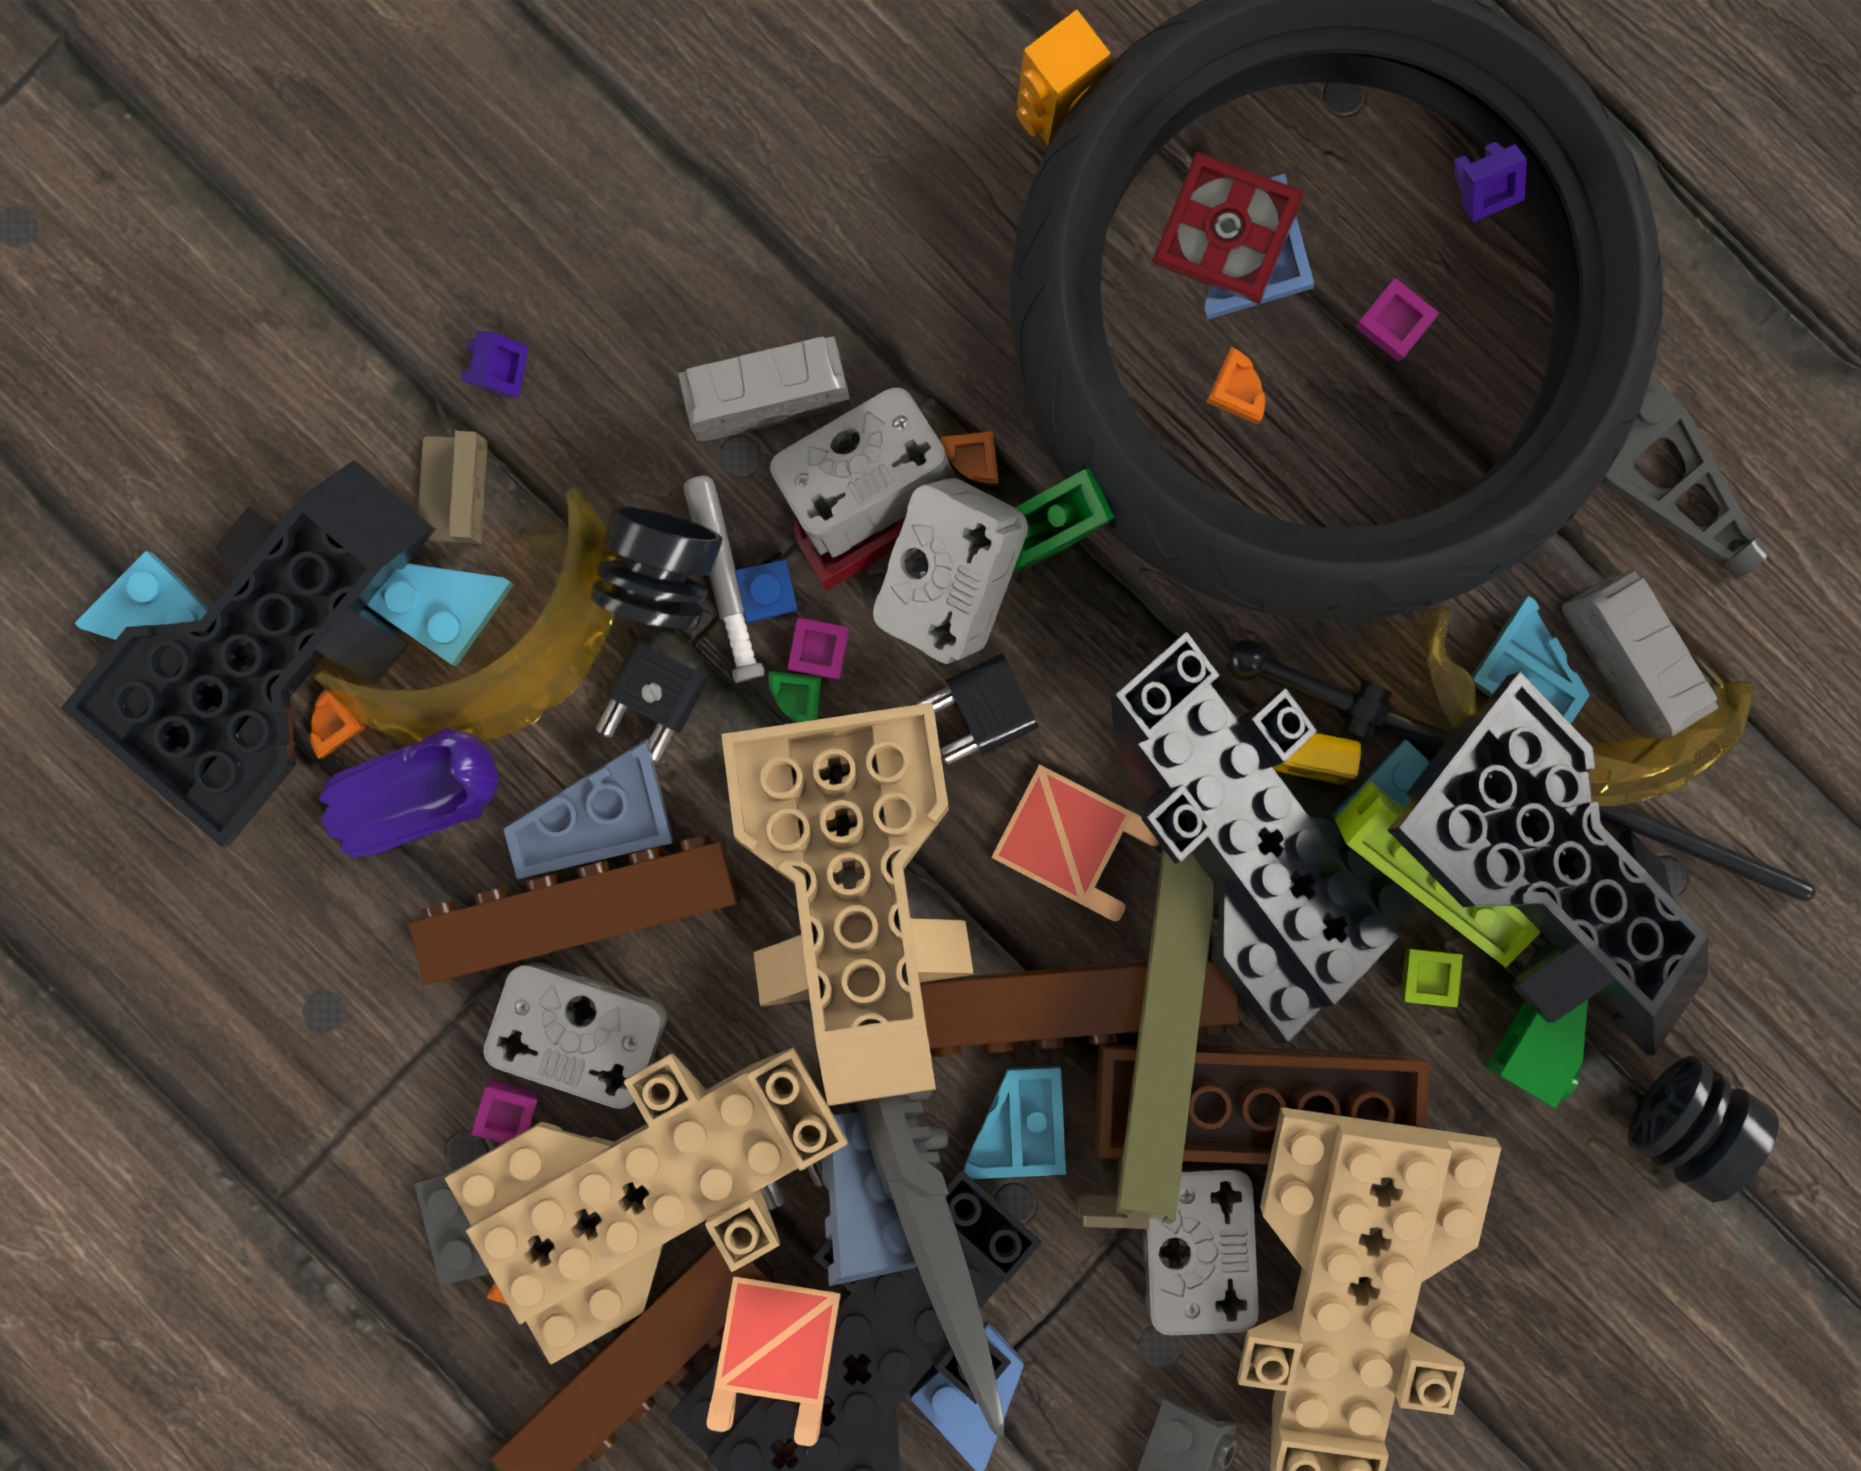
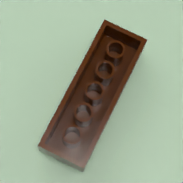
M1138 1042L1098 1044L1094 1147L1099 1158L1123 1159ZM1197 1045L1183 1161L1269 1164L1281 1107L1427 1128L1429 1061L1414 1053Z

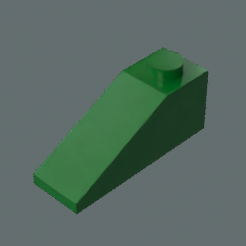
M1090 468L1082 470L1015 507L1025 516L1028 531L1013 573L1030 568L1061 552L1114 519L1105 496L1093 477V472Z
M1525 1000L1485 1068L1537 1100L1556 1108L1560 1100L1565 1101L1570 1097L1579 1081V1074L1577 1072L1583 1063L1588 1000L1554 1023H1547Z

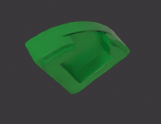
M769 671L770 691L780 710L795 723L817 720L822 677Z

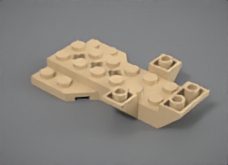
M933 702L721 734L734 838L740 845L795 884L801 935L753 952L760 1006L810 999L816 1048L828 1106L936 1090L920 983L974 974L965 920L914 919L910 916L904 868L949 810ZM833 765H841L843 773L850 771L849 775L842 777V783L837 785H831L829 779L822 780V777L830 775V767ZM848 816L850 823L857 822L856 827L849 829V835L839 837L836 831L829 832V828L837 826V817ZM855 867L857 875L865 873L864 879L857 881L856 888L845 889L844 883L836 884V879L844 877V868Z
M795 1047L753 1063L707 1090L680 1060L671 1053L623 1081L647 1124L615 1142L595 1136L588 1138L563 1131L562 1127L540 1122L451 1172L444 1178L471 1224L466 1230L468 1236L517 1322L520 1325L526 1321L550 1365L642 1314L648 1304L654 1275L664 1243L701 1222L707 1220L705 1226L731 1272L780 1245L778 1234L761 1189L798 1168L800 1171L848 1144L847 1138ZM633 1182L636 1189L643 1185L648 1190L643 1204H638L637 1200L631 1202L625 1198L624 1195L629 1190L628 1183ZM582 1209H586L588 1215L597 1212L601 1217L596 1230H591L590 1226L586 1228L579 1220L583 1215ZM536 1235H539L542 1242L549 1238L554 1243L549 1256H546L544 1252L540 1254L533 1245L537 1241Z
M1280 1108L1260 1208L1263 1217L1302 1268L1293 1310L1247 1330L1237 1377L1238 1385L1275 1390L1272 1402L1270 1471H1385L1389 1455L1384 1442L1395 1396L1400 1408L1454 1415L1465 1370L1463 1361L1411 1333L1410 1330L1421 1283L1478 1247L1501 1152V1146L1496 1138ZM1390 1177L1391 1181L1382 1187H1373V1183L1381 1185V1178ZM1370 1228H1380L1378 1232L1370 1235ZM1360 1277H1369L1366 1281L1359 1284Z

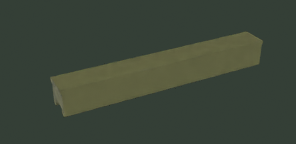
M1162 850L1115 1212L1162 1220V1223L1172 1224L1176 1220L1214 907L1213 881L1192 853L1182 862L1175 864L1165 850Z

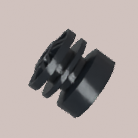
M617 506L612 509L604 544L610 550L624 557L625 560H602L598 563L597 572L605 580H598L593 583L590 597L594 603L602 608L641 624L676 629L696 628L700 625L703 611L694 603H703L707 599L708 590L700 583L689 578L688 575H710L714 572L723 538L719 533L710 528L681 517L650 509Z
M1688 1056L1667 1068L1650 1086L1639 1102L1630 1121L1627 1138L1629 1147L1639 1154L1651 1158L1652 1163L1664 1170L1674 1169L1675 1177L1678 1181L1704 1199L1715 1203L1727 1200L1739 1192L1757 1174L1769 1156L1777 1138L1779 1119L1774 1109L1746 1090L1740 1088L1732 1089L1726 1076L1712 1071L1711 1066L1700 1058Z

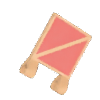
M1039 764L991 858L1112 921H1119L1126 905L1122 901L1095 888L1123 832L1150 846H1157L1159 842L1141 820V816Z
M733 1276L716 1380L707 1417V1427L710 1430L724 1432L732 1427L736 1394L744 1393L799 1402L800 1407L794 1434L795 1443L805 1446H813L817 1443L841 1293Z

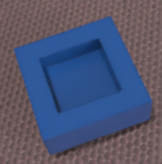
M787 559L735 570L747 623L799 612Z

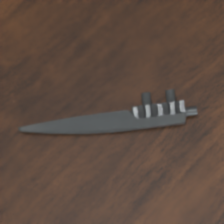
M931 1091L855 1102L884 1194L895 1204L915 1263L950 1347L990 1429L995 1435L1004 1436L1001 1403L982 1317L961 1243L945 1197L949 1192L943 1174L934 1168L941 1160L938 1151L927 1152V1150L945 1148L948 1143V1135L943 1127H919L916 1118L924 1112L921 1102H911L929 1099Z

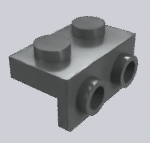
M1172 1397L1163 1399L1138 1471H1225L1230 1466L1237 1450V1441L1233 1440L1237 1424L1228 1419L1216 1421Z

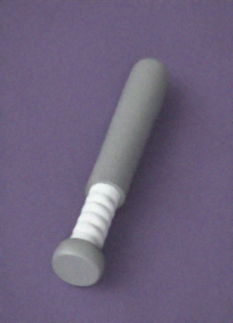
M709 476L693 477L687 480L683 487L691 521L719 533L723 538L715 570L708 575L719 618L723 619L726 623L725 628L728 631L732 654L735 657L736 669L732 670V676L736 683L764 676L765 671L762 663L756 662L754 651L751 648L752 644L749 640L747 625L745 624V613L736 577V569L716 486L713 479Z

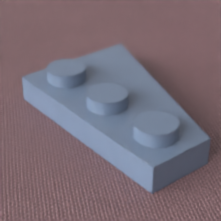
M648 738L506 824L503 830L517 879L672 843L673 835Z
M859 1112L833 1115L847 1138L848 1144L821 1159L822 1182L829 1190L831 1215L825 1218L826 1238L832 1239L834 1263L828 1267L829 1286L917 1267L895 1204L884 1194Z

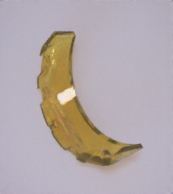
M573 487L566 492L569 524L568 541L562 571L554 592L542 614L525 636L502 657L478 672L445 685L417 690H382L364 687L345 681L338 672L323 669L313 677L358 721L382 733L407 741L419 743L426 737L448 727L451 730L463 733L468 732L478 738L480 742L500 738L525 728L539 720L546 709L561 704L577 688L592 668V663L601 649L606 635L609 634L615 613L594 603L590 597L593 583L598 580H605L597 572L598 563L602 560L618 559V554L607 548L604 544L607 526L587 498L578 489Z
M1440 606L1426 612V659L1436 696L1450 724L1456 730L1466 716L1478 713L1486 701L1475 691V685L1470 674L1455 664L1445 645L1451 609ZM1746 681L1722 683L1714 692L1718 699L1715 702L1719 708L1670 738L1645 739L1640 737L1615 743L1590 744L1593 747L1595 770L1588 771L1591 801L1599 802V806L1626 805L1656 796H1663L1687 785L1688 781L1706 770L1722 754H1728L1742 738L1755 684Z

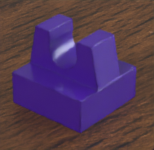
M1497 142L1485 146V158L1470 163L1465 155L1454 159V177L1462 194V209L1472 222L1525 200L1527 158L1516 145L1504 149Z
M477 331L476 338L468 340L466 350L473 352L470 371H462L461 381L504 397L519 398L529 346L495 332Z

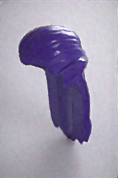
M449 727L426 737L419 743L403 747L389 754L370 759L357 766L343 770L324 782V792L319 796V800L329 806L322 815L323 827H327L326 834L329 837L342 840L340 846L342 853L349 852L350 856L355 858L378 854L428 834L446 829L459 822L483 817L481 809L491 802L495 795L494 792L497 790L499 774L495 760L483 742H480L475 736L468 732L463 733L451 730Z

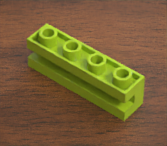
M1370 780L1334 819L1346 844L1500 964L1507 967L1541 932L1516 906L1463 908L1387 831L1405 807Z

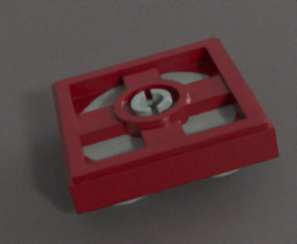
M1196 152L1152 259L1153 265L1260 304L1303 201L1305 191Z

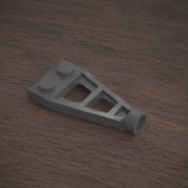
M1652 373L1641 409L1625 445L1602 483L1718 563H1722L1736 579L1741 578L1764 561L1771 551L1751 530L1689 412L1658 377ZM1660 438L1667 439L1673 443L1684 464L1683 477L1668 489L1654 486L1638 475L1634 468L1636 457ZM1694 484L1703 486L1718 509L1717 517L1706 527L1697 526L1676 506V500ZM1733 540H1738L1741 545L1735 550L1730 551L1728 549L1729 544Z
M451 1172L420 1179L414 1183L440 1286L490 1274L466 1232L471 1224L444 1179ZM633 1182L628 1183L629 1190L624 1195L625 1198L631 1202L638 1201V1188H635ZM582 1209L583 1215L579 1220L581 1223H584L597 1216L598 1213L593 1212L591 1215H588L587 1210ZM536 1235L537 1241L533 1246L536 1249L551 1240L547 1238L542 1242L539 1235Z

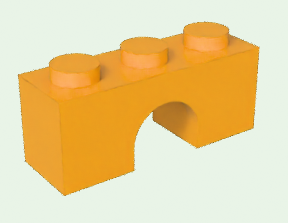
M1075 10L1023 51L1017 107L1019 109L1016 110V115L1024 129L1032 137L1039 134L1047 146L1050 145L1073 106L1096 78L1108 68L1110 51L1078 10Z

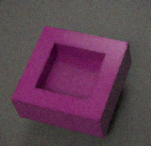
M1394 278L1355 327L1399 362L1435 320L1439 312L1398 279Z
M797 617L787 669L789 671L840 680L850 628Z
M487 1079L471 1135L505 1143L528 1130L539 1092Z

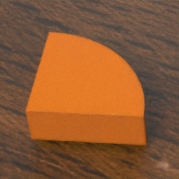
M1231 347L1206 402L1258 425L1263 417L1266 401L1261 380L1250 359L1239 350Z
M993 431L941 437V443L949 463L957 473L976 484L998 486Z
M328 686L315 702V709L311 719L310 742L316 756L324 759L366 728L336 686Z

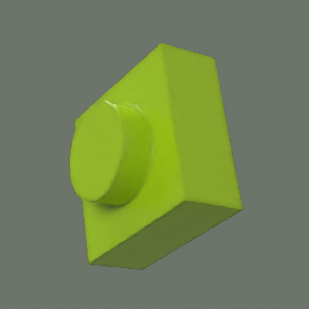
M1405 947L1400 1000L1409 1003L1458 1008L1463 955L1453 952Z

